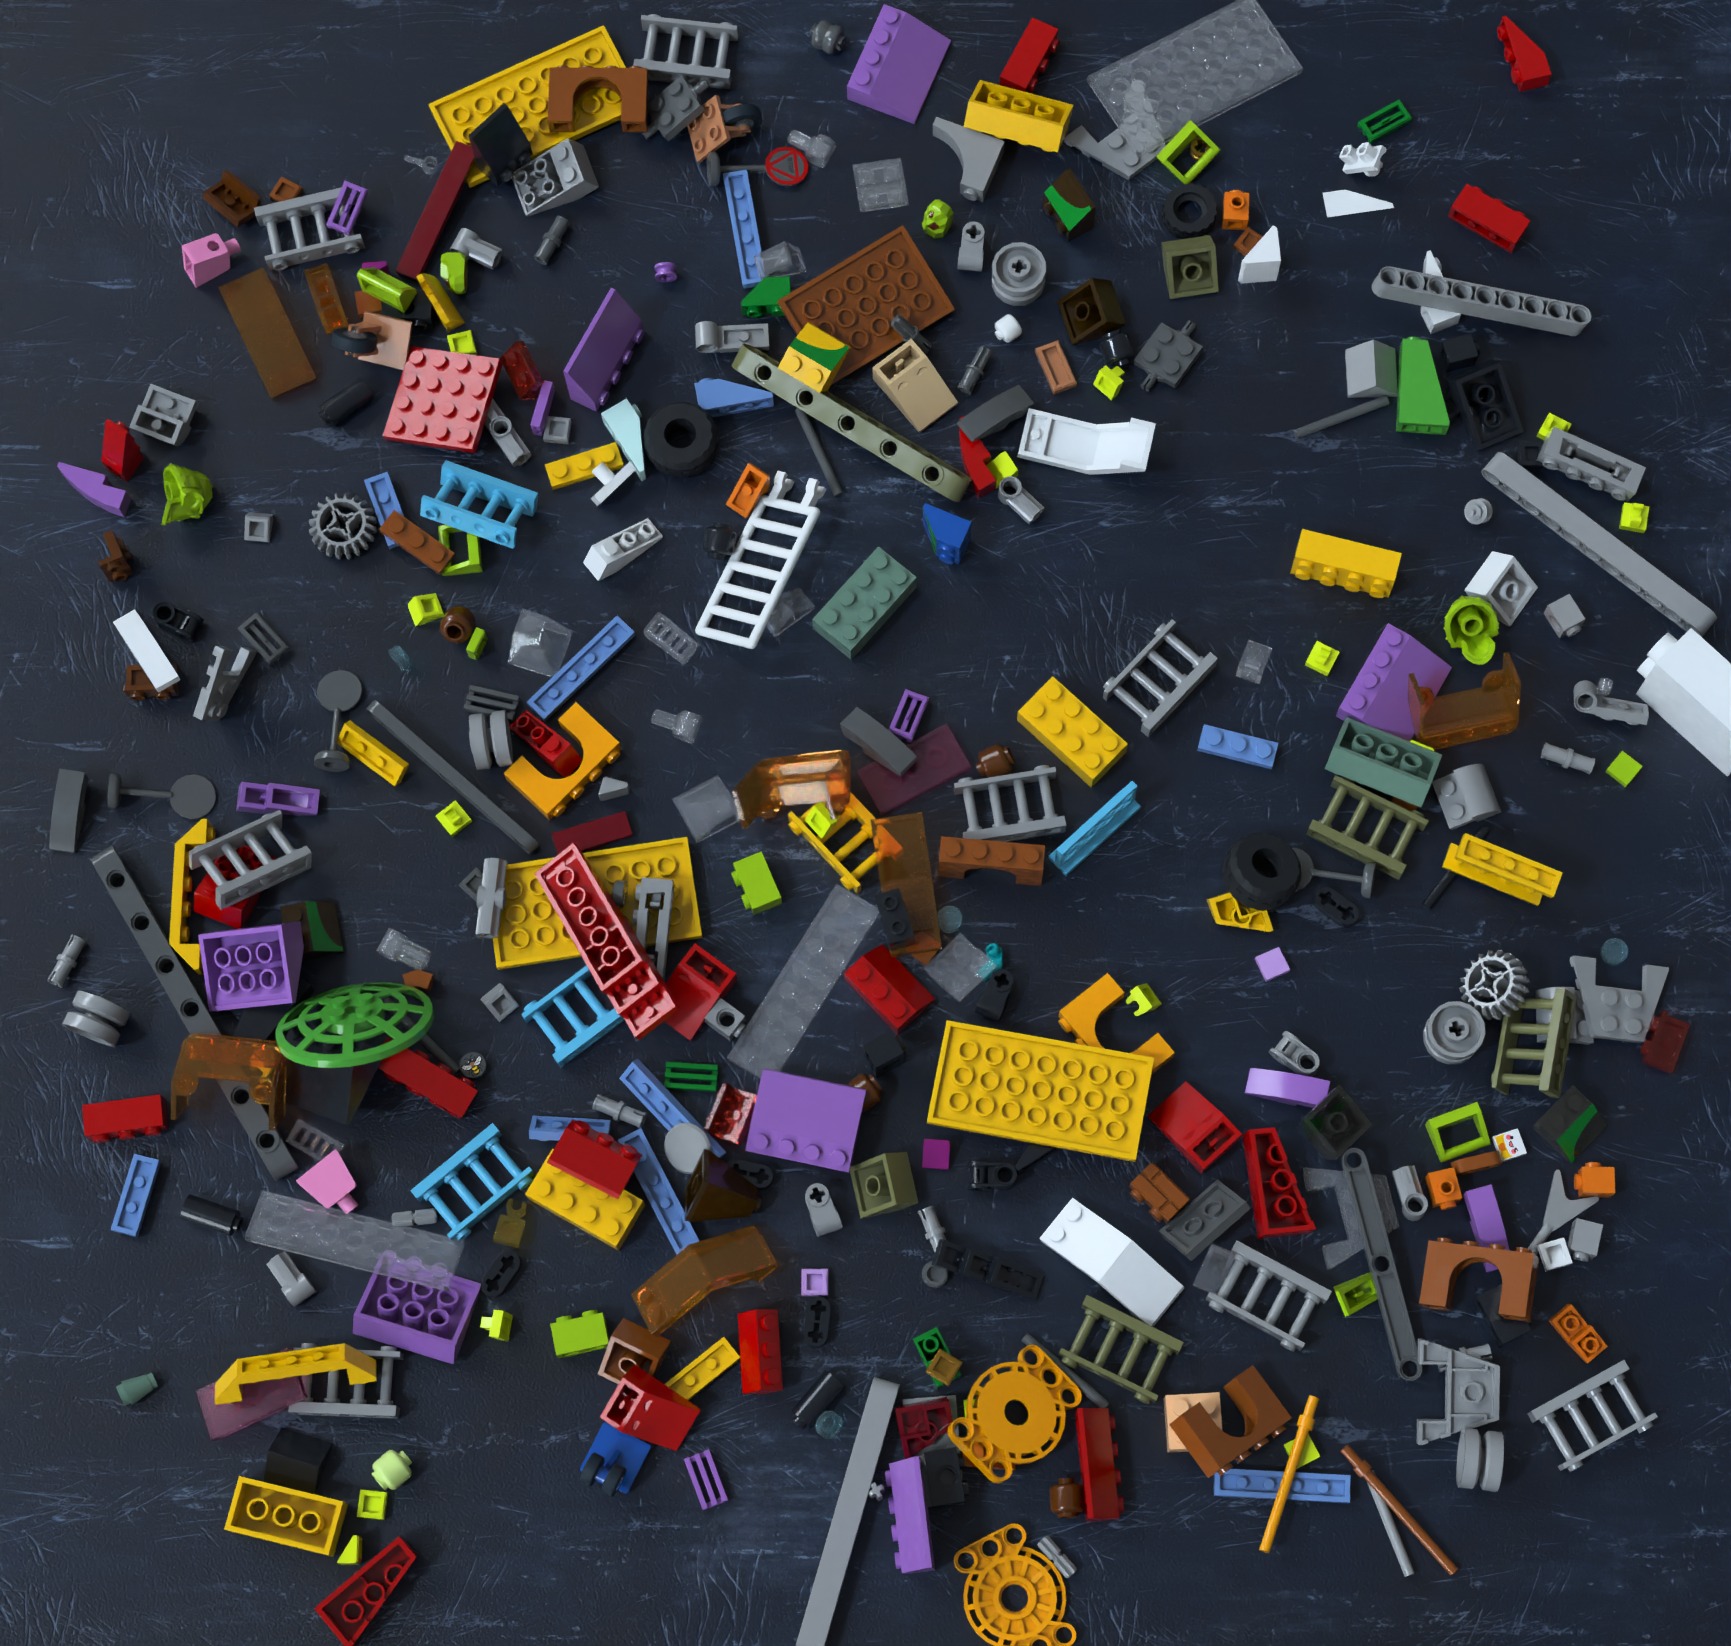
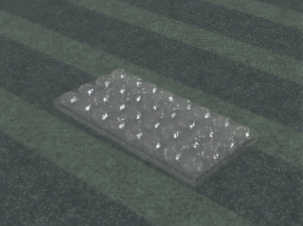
M1237 0L1089 75L1087 82L1137 157L1172 140L1190 120L1196 126H1199L1302 73L1303 67L1256 0Z

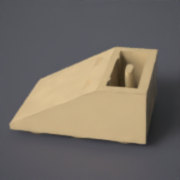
M912 339L908 340L872 368L873 380L919 433L958 404L928 357Z

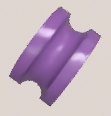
M661 262L654 266L657 272L655 280L659 282H672L677 279V273H675L677 270L676 264Z

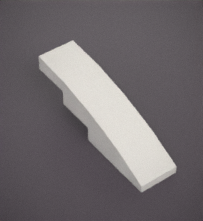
M136 610L113 621L158 693L180 681L176 671Z

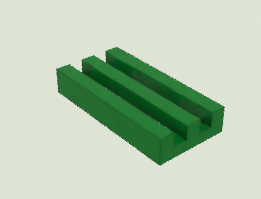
M1399 99L1360 120L1357 126L1359 129H1362V134L1364 137L1367 136L1368 142L1372 144L1411 123L1412 117ZM1399 108V112L1381 120L1379 123L1369 128L1367 127V125L1371 124L1372 122L1380 119L1381 117ZM1402 116H1404L1402 119H1400V120L1394 122L1393 124H1391V125H1389V126L1383 128L1382 130H1380V131H1378V132L1372 134L1373 132H1375V131L1381 129L1382 127H1384V126L1390 124L1391 122H1393V121H1395V120L1401 118Z
M666 1062L664 1082L666 1089L702 1092L717 1091L718 1065ZM671 1069L708 1071L713 1073L712 1075L671 1072ZM672 1078L712 1081V1085L670 1083V1080Z

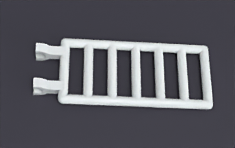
M777 471L770 495H762L753 509L735 546L734 553L731 555L696 626L695 632L697 635L748 649H754L757 646L820 515V509L815 507L818 499L823 497L826 489L818 486L820 483L818 480L809 478L802 502L796 503L783 499L786 492L792 488L794 481L787 479L788 475L786 472ZM766 506L808 516L802 528L761 518ZM755 528L798 537L792 550L750 540ZM745 549L787 559L781 572L739 562ZM734 571L776 581L771 594L729 584ZM724 593L766 603L760 616L718 605ZM714 614L752 624L755 627L750 637L747 638L712 629L708 625Z

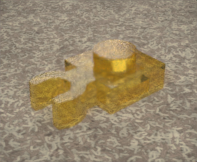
M509 1199L506 1204L508 1216L500 1214L493 1242L519 1248L526 1221L519 1218L523 1217L526 1213V1202L522 1203V1207L519 1210L512 1209L513 1199Z

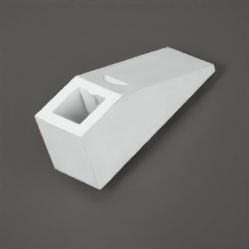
M1431 250L1427 251L1424 259L1423 273L1443 277L1439 259L1433 257ZM1421 306V315L1430 334L1456 325L1459 322L1461 316L1459 313Z
M647 518L592 545L583 563L594 577L600 581L618 572L661 540L663 536Z

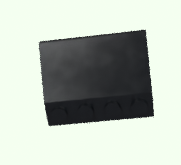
M306 1023V1025H307L311 1030H314V1029H316V1028L318 1027V1026H315V1025ZM297 1025L289 1029L285 1039L291 1045L297 1047L305 1036L299 1031ZM325 1031V1032L323 1033V1034H325V1035H338V1036H339V1035H342V1034H334V1033H331V1032H328V1031ZM314 1041L305 1051L319 1054H342L343 1043L333 1044ZM363 1041L354 1042V1052L373 1048ZM282 1054L277 1100L350 1126L381 1060L351 1067L318 1068L293 1062Z

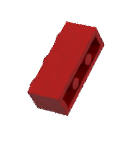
M1032 17L1000 75L999 85L1033 93L1038 84L1037 77L1039 73H1044L1047 69L1050 53H1055L1060 44L1058 29Z
M1469 184L1465 185L1451 206L1448 215L1449 218L1511 254L1527 231L1531 221L1522 212L1508 208L1501 200L1493 199L1484 194L1483 190L1479 187L1470 186Z
M161 1094L82 1105L84 1136L89 1140H93V1143H105L112 1137H119L121 1140L133 1139L135 1134L145 1133V1136L160 1135L161 1131L168 1130L166 1099Z
M755 1309L739 1313L738 1328L742 1394H768L782 1391L778 1310Z

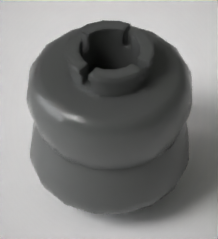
M821 20L818 24L815 23L809 33V38H812V46L823 50L829 55L834 54L837 50L841 51L846 41V36H843V28L839 25H833L828 20Z

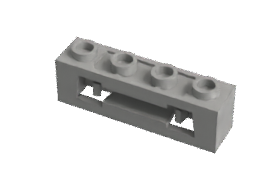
M1553 427L1546 435L1536 460L1542 462V465L1547 469L1559 470L1570 479L1586 482L1591 488L1604 490L1610 493L1613 498L1622 501H1629L1636 494L1646 469L1642 465L1556 427Z
M642 877L641 884L636 886L635 899L639 900V909H634L633 925H637L636 936L646 951L650 912L647 908L648 897H652L650 902L651 909L659 910L655 952L658 955L657 970L665 981L675 884L673 880ZM661 897H664L663 910H661ZM648 954V956L650 957V959L652 960V962H653V964H654V962H655V957H654V955H649V954Z

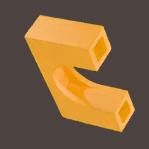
M577 702L558 719L560 727L583 749V761L574 774L562 779L548 778L541 774L523 756L518 758L504 772L506 780L549 821L554 816L556 818L565 811V805L572 798L574 800L583 793V787L590 780L592 782L595 781L602 774L601 769L607 763L612 764L615 762L622 750L620 743Z
M1108 973L1059 1011L1058 1017L1060 1020L1058 1022L1065 1032H1072L1077 1038L1075 1040L1076 1044L1105 1049L1097 1040L1095 1024L1102 1014L1123 999L1124 991ZM1157 1033L1137 1050L1131 1052V1054L1153 1057V1074L1174 1057L1175 1052L1161 1035Z

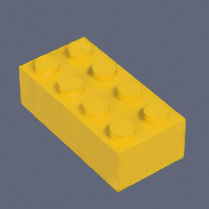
M979 80L968 102L964 127L980 133L992 134L999 139L1014 140L1021 145L1040 147L1047 152H1058L1068 132L1073 105Z
M1302 529L1290 574H1294L1302 580H1309L1310 578L1319 580L1321 584L1326 586H1343L1351 592H1368L1369 595L1375 598H1389L1402 553Z
M1053 676L1017 713V721L1091 788L1127 751L1128 743Z
M552 1149L525 1195L532 1202L619 1251L644 1209V1201L626 1190L623 1191L619 1199H616L548 1164L547 1161L554 1150Z
M239 1476L224 1530L334 1557L348 1504L343 1501Z

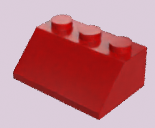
M883 944L864 954L844 972V980L897 1035L936 1000Z
M572 1119L565 1128L547 1163L619 1199L629 1184L643 1155L638 1153L634 1147L627 1144L622 1145L615 1141L611 1135L603 1132L599 1133L591 1129L587 1123Z

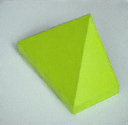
M1370 1272L1333 1287L1345 1317L1377 1300Z

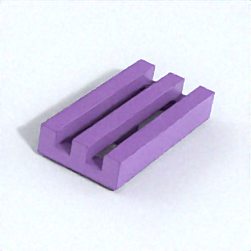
M344 181L326 226L350 236L367 197L368 189ZM350 188L352 189V192L341 215L339 223L336 224L334 222L339 213L344 198L347 194V191ZM360 192L359 198L356 202L349 222L346 227H343L347 219V216L350 212V209L353 205L357 193Z
M544 380L530 424L534 435L542 436L544 432L546 416L549 415L555 394L553 382Z
M905 689L889 731L896 735L898 739L902 740V738H905L907 742L912 743L928 705L929 697ZM908 698H913L901 728L897 729V724ZM918 700L922 701L910 732H905Z
M709 1449L684 1459L702 1510L728 1501ZM705 1457L721 1496L718 1499L715 1498L701 1460ZM695 1461L711 1500L708 1503L704 1499L692 1463Z

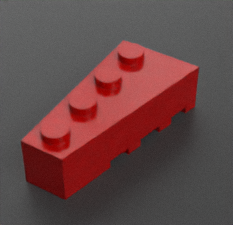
M387 1037L382 1044L390 1042L394 1039H390L389 1037ZM405 1049L381 1060L377 1069L383 1071V1075L387 1079L400 1085L402 1083L407 1085L406 1088L410 1092L422 1098L424 1096L427 1097L430 1103L458 1119L463 1117L478 1091L473 1088L475 1083L463 1076L459 1080L451 1075L452 1070L441 1063L437 1066L428 1061L430 1058L428 1055L417 1049L415 1053Z
M1275 1127L1248 1130L1242 1137L1257 1239L1306 1235L1315 1231L1316 1227L1313 1220L1311 1221L1307 1211L1308 1207L1304 1198L1301 1197L1296 1184L1297 1180L1288 1165V1158Z
M400 1535L314 1608L344 1646H353L414 1563L418 1554L404 1537Z

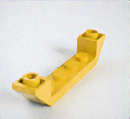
M201 819L175 843L169 944L198 975H204L200 944H185V942L189 941L190 936L189 927H186V918L190 917L191 904L187 900L188 892L192 891V877L189 876V851L198 845H204L215 840V827H212L208 819Z
M345 1343L240 1358L215 1383V1405L242 1401L243 1384L310 1375L313 1373L347 1369L350 1385L377 1381L376 1360Z

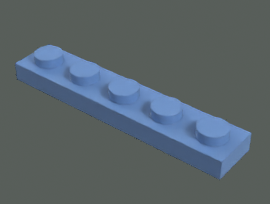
M747 169L723 173L743 289L756 287L766 277Z
M616 616L527 701V705L546 722L635 636V632Z
M639 1059L634 1060L619 1079L668 1131L680 1123L697 1125L707 1134L711 1143L712 1153L722 1159L726 1151Z
M640 1128L618 1140L619 1143L630 1145L643 1155L634 1173L677 1257L701 1246L690 1222L685 1221V1212L642 1129Z
M1230 1469L1222 1476L1215 1473L1214 1496L1276 1499L1284 1472ZM1295 1472L1287 1500L1350 1503L1351 1475Z

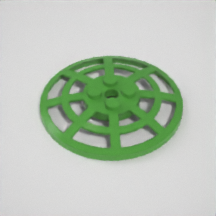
M368 982L346 985L317 994L293 1007L278 1023L276 1042L280 1052L286 1058L305 1066L341 1068L363 1065L395 1055L419 1041L432 1026L434 1019L433 1006L426 994L404 984ZM364 991H380V992L375 993V994H371V993H363V994H361V992H364ZM401 993L421 1000L424 1003V1007L408 1004L405 996ZM392 995L399 1003H383L381 999ZM318 1004L325 1005L321 1011L309 1014ZM385 1010L397 1011L390 1020H384ZM407 1011L423 1014L417 1024L404 1034L394 1027L403 1020ZM321 1018L322 1024L314 1030H311L306 1025L308 1021ZM298 1025L299 1031L305 1038L297 1047H294L285 1039L283 1031ZM325 1031H328V1032H331V1033H334V1034H343V1035H339V1036H338V1035H325V1034H323V1033H324ZM384 1032L394 1039L377 1047L354 1052V1042L369 1039ZM314 1041L333 1044L343 1043L342 1054H319L305 1050Z

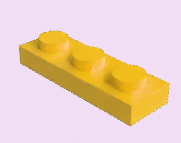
M614 442L545 464V468L552 489L555 490L596 477L592 471L601 462L611 471L621 469L624 465L617 444Z
M351 720L344 723L338 736L337 744L393 786L400 784L409 764Z
M723 1337L664 1385L689 1401L740 1360V1356L726 1338Z

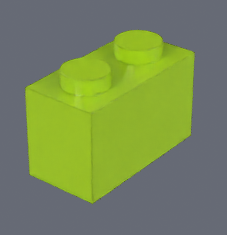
M762 851L733 863L735 871L731 872L736 887L741 885L744 891L741 899L746 910L751 908L753 915H756L782 904L780 893Z
M598 1310L583 1312L582 1317L572 1319L571 1315L556 1318V1323L550 1324L555 1352L558 1358L600 1350L608 1346L609 1334L605 1315L603 1312L598 1313Z

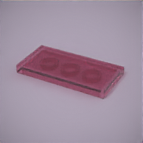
M947 724L906 745L917 756L918 760L902 776L897 775L877 761L857 770L858 776L881 816L971 769V765Z
M287 1347V1348H285V1349H283V1350H281V1351H278V1352H276V1353L287 1352V1351H293V1350H292V1348ZM301 1375L243 1384L242 1401L230 1404L215 1405V1383L217 1381L196 1390L212 1441H217L308 1398Z

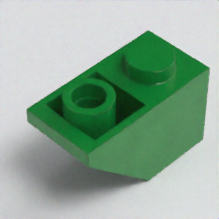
M790 276L765 277L741 301L742 315H747L751 318H757L765 314H772L776 317L785 316L777 301L791 293Z
M937 1327L913 1339L926 1370L939 1349L951 1355ZM959 1370L951 1383L961 1379ZM930 1376L937 1390L947 1386Z

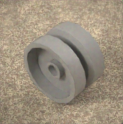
M1024 242L1011 243L1002 247L996 253L992 262V288L996 296L1009 305L1025 306L1034 302L1042 294L1046 277V261L1042 253L1036 247Z
M506 710L493 711L491 713L490 728L483 713L469 715L470 747L476 769H490L493 763L492 752H494L496 762L500 767L511 766L513 764V748Z
M78 990L72 1004L76 1009L85 1014L75 1011L67 1012L62 1025L90 1040L115 1047L120 1038V1033L108 1024L118 1027L125 1026L130 1013L105 998Z
M1461 1001L1447 1002L1438 1006L1430 1015L1423 1030V1042L1428 1053L1437 1061L1445 1064H1460L1469 1060L1482 1045L1485 1037V1023L1480 1013L1471 1005Z
M1463 1428L1457 1451L1456 1481L1458 1488L1473 1489L1479 1477V1484L1483 1491L1497 1492L1500 1487L1504 1462V1439L1502 1432L1487 1431L1481 1442V1436L1477 1429Z

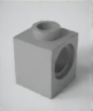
M1570 594L1549 604L1544 611L1545 617L1559 639L1565 635L1572 637L1582 630L1581 626L1585 621V617Z
M719 998L704 1018L707 1025L730 1042L734 1037L739 1038L747 1027L745 1025V1015L722 998ZM725 1016H732L735 1019L734 1023L729 1027L720 1024L721 1019Z
M1579 1218L1572 1222L1567 1248L1569 1254H1573V1259L1588 1262L1589 1259L1597 1256L1603 1224Z

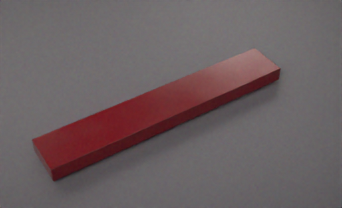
M458 141L455 142L395 270L397 274L418 282L416 276L424 273L476 162L471 146Z

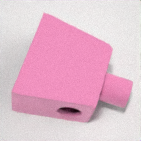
M216 233L182 245L184 269L194 286L199 287L229 270L230 256L240 252V246L235 238L223 242L219 234Z
M337 1149L296 1180L302 1188L326 1209L337 1203L343 1212L348 1214L358 1206V1203L349 1193L357 1184Z

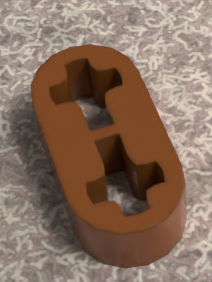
M1499 1151L1451 1162V1167H1454L1456 1176L1502 1165Z

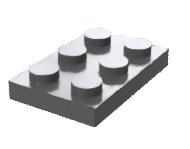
M1217 1179L1161 1228L1159 1232L1166 1241L1192 1261L1224 1231L1240 1219L1250 1207L1245 1200Z

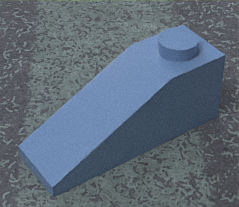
M705 378L698 383H694L698 405L707 411L712 418L774 406L772 392L722 379Z

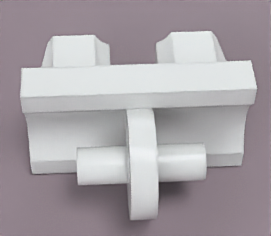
M1369 142L1362 143L1357 149L1352 145H1345L1339 156L1345 162L1342 170L1346 174L1364 172L1368 177L1376 176L1383 166L1380 158L1386 153L1387 149L1383 145L1372 146Z

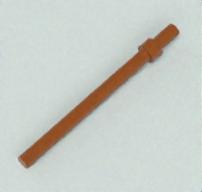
M1348 1444L1343 1447L1340 1452L1354 1466L1353 1471L1369 1483L1449 1575L1455 1573L1458 1567L1371 1471L1372 1466L1365 1459L1362 1460Z

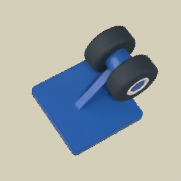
M605 1422L602 1424L580 1467L582 1472L579 1481L587 1486H592L595 1481L603 1484L601 1492L609 1497H613L618 1490L627 1494L651 1446L634 1436L620 1432Z

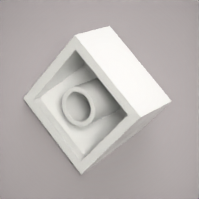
M1492 551L1464 591L1468 596L1480 597L1484 601L1491 603L1493 610L1497 612V620L1506 626H1511L1538 587L1514 556Z

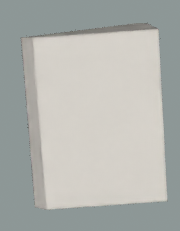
M1274 225L1242 260L1238 278L1240 283L1277 280L1281 256L1278 230Z

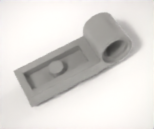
M703 321L695 325L696 350L698 352H739L743 343L749 344L760 351L769 350L768 323L717 326L715 322Z
M1586 680L1580 681L1574 686V706L1578 711L1594 714L1604 720L1610 721L1615 719L1625 721L1631 725H1647L1649 718L1648 704L1597 695L1596 686ZM1584 694H1587V695H1590L1591 697H1589V698H1587V699H1583V698H1581L1580 696H1581V695H1584Z

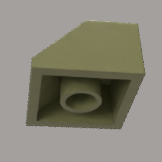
M1210 235L1161 242L1163 267L1170 299L1219 292L1216 248Z
M907 1152L884 1153L850 1168L860 1218L899 1211L919 1203Z

